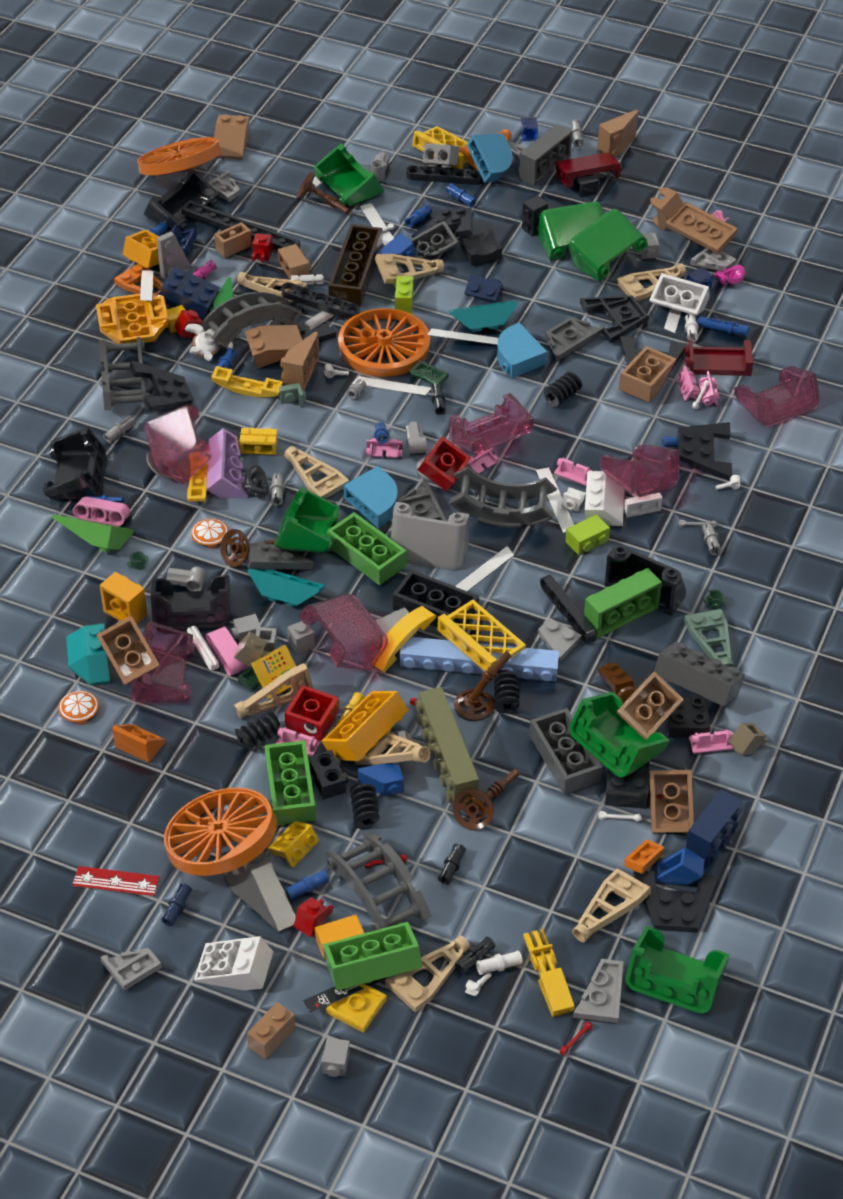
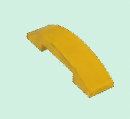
M219 366L215 367L211 376V380L221 387L252 397L278 396L279 386L283 385V381L266 378L265 382L235 376L232 369Z
M191 453L190 479L187 502L206 501L208 453Z
M423 606L408 613L385 635L376 648L370 663L385 673L397 660L395 654L419 628L424 631L436 618V615Z

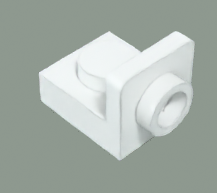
M569 487L563 495L561 507L579 512L586 493Z

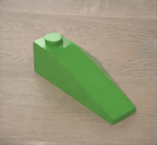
M52 515L54 520L91 545L100 547L99 551L110 553L111 549L119 550L134 531L62 515Z

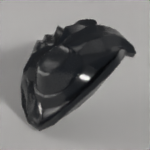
M253 465L246 472L244 482H242L243 487L248 494H254L255 497H263L269 492L265 472L260 466Z

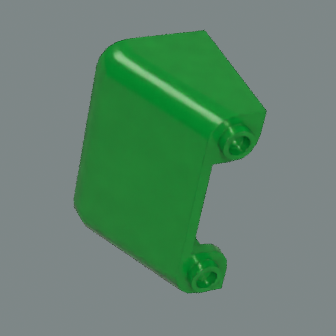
M342 143L313 167L316 172V178L320 182L323 180L340 197L339 200L344 206L356 205L379 196L384 192L375 175L371 171L367 172L355 160L353 155L348 153Z
M599 202L547 209L540 214L538 237L550 260L562 258L566 253V247H569L570 240L605 215Z
M617 209L610 210L583 229L569 243L573 265L597 281H601L609 274V263L632 247L636 252H641L648 247L647 239Z
M300 487L283 517L274 546L280 550L323 553L325 550L329 551L333 541H331V536L327 535V531L331 528L332 524H337L341 516L338 514L340 507Z
M614 692L582 699L570 723V734L616 776L625 777L632 774L666 749L670 740L662 733H652L645 740L620 717L616 711L623 705V702Z
M645 926L632 950L625 978L627 986L633 991L696 1013L708 1012L715 999L730 954L713 950L707 954L705 962L663 948V934L657 929Z

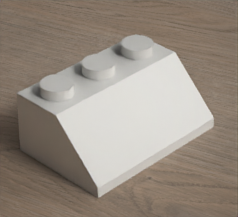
M661 273L649 302L697 316L704 311L708 302L709 287Z
M588 471L585 520L597 514L608 526H623L625 484L606 471Z

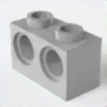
M424 143L423 162L429 163V166L438 167V164H442L444 168H451V165L458 164L459 146Z

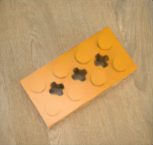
M372 691L322 740V743L327 751L332 750L334 756L339 757L340 760L360 761L371 748L378 744V741L384 735L391 731V728L403 719V716L409 710L398 691Z

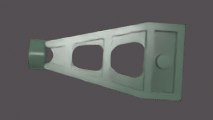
M722 609L685 615L684 622L690 635L711 659L720 660L726 666L735 667L731 659L728 623ZM718 630L720 637L706 639L702 632ZM723 645L724 652L714 653L711 648Z

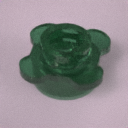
M139 551L133 552L130 555V561L127 562V566L142 570L145 568V563L149 560V557Z
M714 589L708 592V596H704L703 601L709 603L712 608L717 609L719 605L726 603V597L723 596L721 591Z

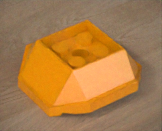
M140 294L111 297L103 303L96 305L100 332L110 338L115 344L137 343V337H140V340H144V343L155 342L169 323L164 296L161 295L155 296L152 294V301L140 300Z

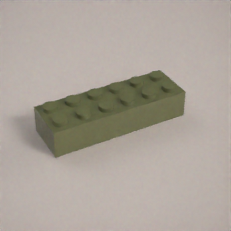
M442 687L418 692V701H416L418 714H416V721L418 726H422V737L424 741L427 740L428 742L427 747L430 750V756L434 757V768L436 772H440L441 786L447 790L445 792L446 799L453 806V802L460 792L466 789H479V778ZM471 794L465 795L460 802L463 803ZM469 800L466 804L469 805L473 800Z

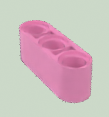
M83 497L73 508V513L82 520L120 526L129 517L130 509L123 503Z
M226 627L206 634L210 648L229 676L248 669L249 666L234 658L238 645Z

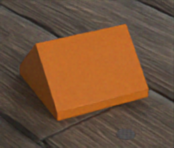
M134 724L113 725L112 728L116 748L148 763L166 741V739Z

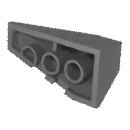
M445 221L410 239L417 252L413 256L414 258H424L446 252L459 244Z
M264 851L249 863L224 875V879L232 893L237 898L240 897L245 901L251 910L254 909L259 913L261 918L274 930L282 933L294 928L296 916Z

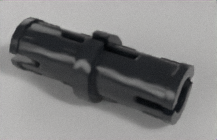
M435 383L431 386L433 394L431 399L435 407V413L439 415L440 410L442 415L446 412L444 404L445 395L442 391V385L438 383L437 388Z
M458 843L454 844L449 857L445 858L444 867L438 876V880L442 884L447 879L446 885H449L455 871L459 870L460 861L466 852V848L460 844L457 849Z
M485 937L477 946L468 949L467 954L455 963L456 969L461 974H465L477 961L483 960V957L496 947L494 941L490 937Z

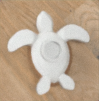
M188 324L185 330L196 334L193 338V347L190 348V353L197 354L200 358L211 361L213 355L219 351V345H221L211 339L215 332L212 329H208L205 332L201 325ZM230 342L227 349L233 348L232 342Z

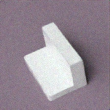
M652 493L624 499L623 512L626 518L661 511L662 496L660 493Z

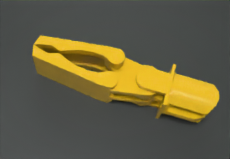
M540 929L539 933L537 930L532 931L531 938L528 932L524 933L523 937L530 953V962H532L535 971L538 970L540 979H538L552 1017L574 1012V1003L561 967H555L557 960L552 949L553 945H549L544 929Z

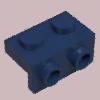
M174 225L171 232L175 235L186 255L190 252L198 232L195 228L181 232L178 225Z
M470 275L464 293L470 297L497 303L500 292H503L504 287L501 281L497 279L489 280L482 275Z

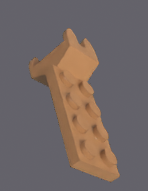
M670 188L659 189L664 199H650L651 205L657 210V217H653V222L657 227L662 230L669 228L717 254L738 233V228L686 201L683 203L678 193Z

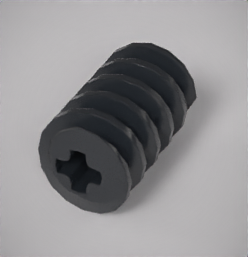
M573 372L565 373L544 389L546 401L552 407H557L567 400L568 397L581 390L582 381Z
M499 670L497 672L498 675L494 679V702L496 711L504 714L520 706L519 677L516 673L508 670Z
M268 711L267 714H262L260 718H255L253 722L249 721L247 726L242 725L240 729H235V734L244 747L252 750L251 743L255 747L259 746L258 739L265 743V736L268 739H272L271 732L278 736L280 722L274 712Z
M354 784L349 789L354 825L361 830L371 828L380 819L379 808L377 807L378 802L376 800L377 795L375 793L376 788L370 784Z

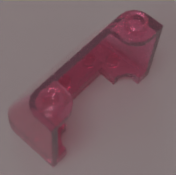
M795 366L782 369L779 373V384L763 391L754 393L747 385H740L734 388L736 399L761 425L767 427L816 408L820 402L816 373Z
M509 393L503 396V404L500 406L499 404L495 405L494 413L468 422L466 418L461 420L458 414L450 417L449 438L456 446L478 454L528 434L532 430L534 418Z
M194 405L182 406L155 417L144 425L156 467L160 472L181 484H184L212 458L210 445L206 441L199 440L192 420L196 421L199 418V410Z
M642 444L633 450V461L614 458L612 455L601 456L600 467L606 475L632 496L643 497L672 488L677 484L680 450Z
M344 594L308 605L299 615L306 625H313L316 621L322 624L335 642L330 651V656L334 664L339 668L372 670L387 646V635L355 595Z
M149 621L142 635L160 666L147 674L144 673L143 676L131 682L130 700L138 703L184 702L191 695L189 683L184 682L186 658L189 654L193 653L195 648L193 634Z

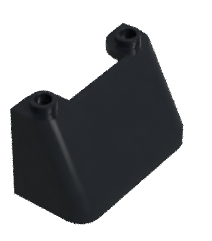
M194 169L186 171V177L179 179L177 185L163 196L157 197L155 195L152 197L144 215L149 220L158 224L165 222L171 230L174 225H178L182 232L194 218L181 214V208L189 200L212 208L218 201L219 192Z
M89 427L52 440L49 453L56 460L57 468L54 483L48 481L44 484L43 492L45 496L50 499H82L87 496L100 497L106 464V450Z
M623 546L614 547L607 555L604 587H610L622 579H626L648 568L662 582L659 603L664 604L663 613L672 616L686 597L687 590L681 573L675 568Z
M230 575L216 576L211 581V590L173 592L172 583L168 579H153L151 608L154 627L162 631L187 630L192 626H196L198 629L226 627L230 622Z

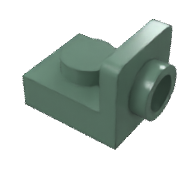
M300 383L279 386L281 404L298 401L300 407H304L306 393L305 390L301 389Z

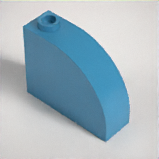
M504 134L473 135L467 143V147L485 183L499 180L510 167L512 151Z
M520 323L506 328L499 336L497 360L504 373H507L512 379L546 365L547 351Z
M377 466L345 484L344 499L377 528H380L393 518L394 506L398 500L396 483L389 474Z

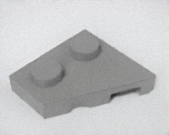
M706 248L693 257L690 264L724 271L736 265V259L723 251L717 254Z
M551 618L538 629V635L546 642L548 649L559 651V662L581 641V634Z

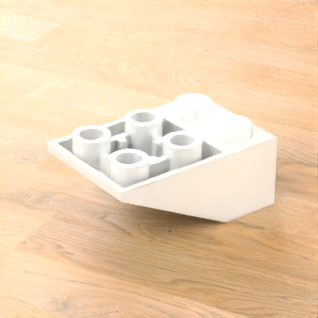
M261 936L206 943L194 981L244 991L262 989L274 951Z

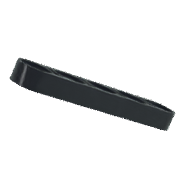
M411 165L406 168V177L410 180L479 185L483 181L478 170Z
M287 282L282 285L281 295L285 299L348 320L360 313L359 306L354 303L294 283ZM285 289H291L293 292L288 293ZM306 294V295H308L309 297H308V298H303V297H301L300 295ZM321 299V300H324L325 302H324V303H318L316 300ZM332 305H339L340 308H333ZM349 310H354V311H356V313H355V314H351V313H349L348 311H349Z
M551 575L540 578L542 590L574 631L581 634L582 641L585 644L596 641L597 635L594 628Z

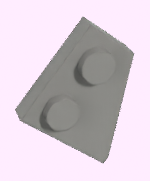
M229 171L224 172L209 182L219 192L218 196L228 202L240 195V189L235 184L234 179L230 177Z
M149 948L140 949L136 952H122L121 956L108 958V955L101 957L103 965L124 991L162 968L161 962Z

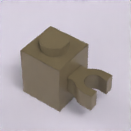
M249 632L238 644L234 658L251 667L252 662L270 653L269 651H264L267 641Z
M753 722L741 723L729 740L734 746V750L741 755L754 754L759 746H764L768 741L766 735Z

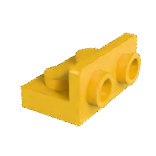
M294 821L268 847V850L272 855L285 858L289 867L294 868L319 842V839L312 825Z

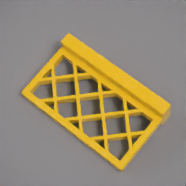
M436 126L423 133L418 130L415 131L412 146L424 152V143L462 145L459 146L460 150L468 142ZM459 152L458 164L451 165V167L463 169V164L467 162L464 159L465 155Z
M471 600L448 616L443 614L438 617V631L484 672L498 660L491 655V652L504 654L507 651L514 657L526 649V644L474 600ZM473 607L478 614H466V611ZM455 618L464 619L463 624L454 623L452 620ZM466 619L477 620V625L465 624ZM487 620L491 623V626L479 625V621ZM465 629L477 630L476 635H468ZM479 630L491 631L490 636H480ZM493 631L502 632L504 637L492 636ZM478 641L490 642V647L481 646L478 644ZM492 642L504 643V648L492 647ZM506 643H514L517 647L506 648Z

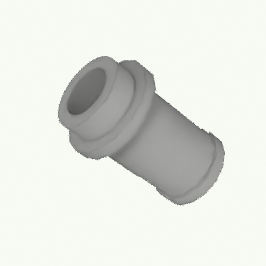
M358 379L353 386L347 389L349 398H359L362 390L366 388L364 380L361 382L362 379Z

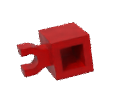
M255 235L252 243L253 262L261 260V263L270 260L273 252L272 235Z
M181 310L174 328L179 336L194 338L196 334L186 331L185 328L188 324L201 325L203 320L193 310Z
M311 897L298 906L294 927L311 938L315 935V927L325 924L326 916L332 914L334 907L332 905L326 907L323 905V899L316 901Z

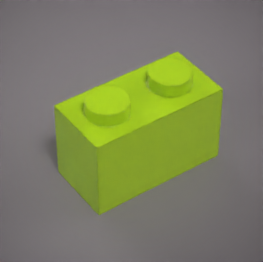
M397 276L395 309L412 314L414 277Z
M596 514L567 528L565 542L580 555L609 541L610 527Z

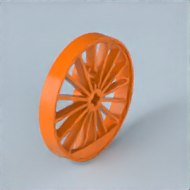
M213 137L193 138L171 143L142 155L137 160L139 173L148 176H162L183 172L210 162L222 150L218 139Z
M379 308L361 312L346 321L340 329L338 343L343 360L354 370L370 376L392 377L408 373L425 361L429 353L430 335H427L429 330L425 323L413 314L398 309ZM378 319H388L386 329H381ZM374 320L377 330L373 329L366 322ZM392 320L400 321L392 331H389ZM405 324L411 325V327L400 331ZM361 325L363 329L360 330L355 327ZM419 331V334L409 335L413 332ZM348 333H352V334L357 335V336H359V337L347 336V335H348ZM345 343H355L353 345L345 346ZM384 351L386 352L389 363H382ZM380 352L378 363L371 362ZM390 352L399 360V362H393ZM370 354L365 360L360 359V358H362V357H364V356ZM402 354L407 355L410 358L406 359Z
M225 788L206 793L183 806L168 823L164 834V844L168 858L178 870L191 875L210 876L235 870L255 859L268 847L277 829V818L269 801L257 791L247 788ZM229 805L223 816V806ZM218 807V817L216 821L209 810ZM205 812L208 815V817L204 818L199 817L201 814ZM265 812L267 813L265 816L257 817ZM232 840L239 843L235 848L231 844ZM183 843V844H181V845H179V846H177V847L174 848L175 844ZM216 845V860L206 862ZM228 846L231 851L221 858L222 847ZM184 852H187L183 857L178 856ZM202 852L197 862L191 861Z

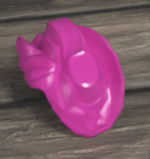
M735 265L722 272L720 270L717 271L714 277L719 278L720 283L725 286L737 284L744 279L745 269L741 265Z

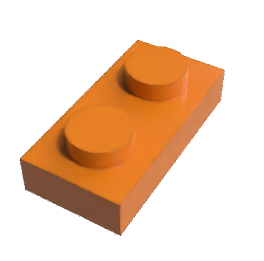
M646 839L625 858L624 866L643 874L664 854L665 847Z

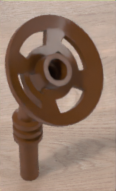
M312 170L303 181L296 198L300 199L307 192H312L325 200L331 207L337 208L348 215L350 213L349 208L341 204L332 195L329 196L315 187V184H313L315 172Z
M232 529L226 532L220 547L225 563L232 567L242 565L248 557L250 544L247 536L241 530ZM239 534V537H234L231 539L233 535ZM268 539V542L264 540V542L260 543L275 544L276 540L272 539L271 541V539ZM227 545H230L232 554L230 557L227 552ZM241 558H243V559L240 560L239 562H234L235 559H241Z
M505 651L492 667H488V670L482 674V678L475 689H468L458 694L454 701V708L460 717L469 721H480L491 715L494 709V701L483 690L488 682L491 683L495 679V676L498 675L497 672L512 657L509 652ZM481 695H484L488 699L489 703L484 702V699ZM459 703H464L466 708H468L467 712L460 707ZM484 708L486 709L482 713L474 714V712L482 711Z
M514 769L502 780L492 784L486 793L478 789H466L460 792L453 802V814L457 822L470 830L482 829L488 825L494 813L491 799L500 795L505 790L504 788L520 775L519 771ZM471 794L463 803L460 802L465 795ZM469 800H473L469 805L466 804ZM459 810L465 811L466 815L470 817L469 822L461 816ZM480 811H482V814H481L480 816L476 817V815H477ZM485 814L488 815L483 822L477 823V820L482 819Z

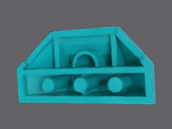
M507 301L450 309L448 311L450 315L464 326L476 332L482 331L484 327L497 329L499 325H504L517 308L518 302Z
M248 569V573L261 595L268 597L271 601H284L288 606H297L326 587L324 584L271 569Z
M105 623L85 625L66 636L68 667L90 686L110 684L108 655L97 637V634L106 630Z

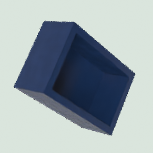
M174 266L163 283L159 295L164 296L165 304L171 307L183 305L186 311L193 310L201 320H204L210 311V307L213 306V300L220 287Z
M722 789L688 830L686 848L703 858L704 867L706 868L711 861H716L721 848L727 847L731 835L737 834L741 827L739 821L744 812L742 810L743 801Z

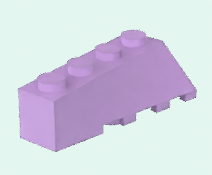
M225 428L209 439L207 490L220 499L247 498L249 495L242 483L245 478L241 474L243 465L238 458L240 456L238 439Z

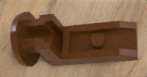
M607 663L602 667H598L601 678L613 689V692L620 697L624 704L637 689L634 687V680L617 663Z

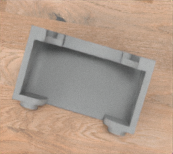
M396 502L393 510L390 539L407 550V563L455 571L462 567L469 546V514L453 513L447 522L413 516L412 507L409 504Z

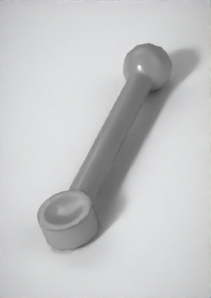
M679 521V527L702 526L703 523L707 526L706 522ZM712 521L714 528L717 527V522Z

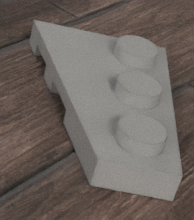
M171 231L157 238L160 274L164 281L174 266L184 271L192 268L175 235Z
M601 959L587 990L574 1011L573 1018L618 1023L624 961Z

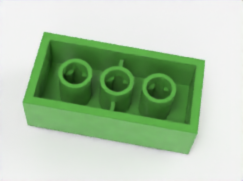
M355 512L327 531V535H330L331 541H333L330 549L378 585H381L407 566V550Z
M648 568L626 579H622L618 583L606 587L585 599L584 617L594 628L597 639L659 608L662 582Z
M306 741L264 745L271 804L277 818V825L292 824L294 821H316Z
M408 922L323 944L327 967L336 991L422 968L419 945Z

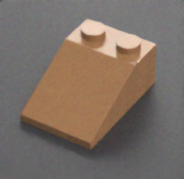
M638 110L599 124L597 151L600 153L609 152L613 157L621 155L636 137Z
M227 114L218 116L214 138L218 139L222 152L216 158L243 160L250 135L249 117Z
M297 325L258 326L244 331L258 369L281 361L289 349L302 341Z
M318 332L309 335L289 349L285 357H282L280 367L283 368L281 380L284 386L300 383L301 389L305 390L319 360Z
M646 346L620 373L619 390L650 402L660 390L674 366L676 358Z
M132 616L97 634L101 645L124 685L160 666Z
M654 671L616 712L637 733L647 740L684 699Z
M655 770L649 772L652 833H688V830L694 824L692 770ZM660 794V795H662L663 798H662V799H658V798H657V795Z

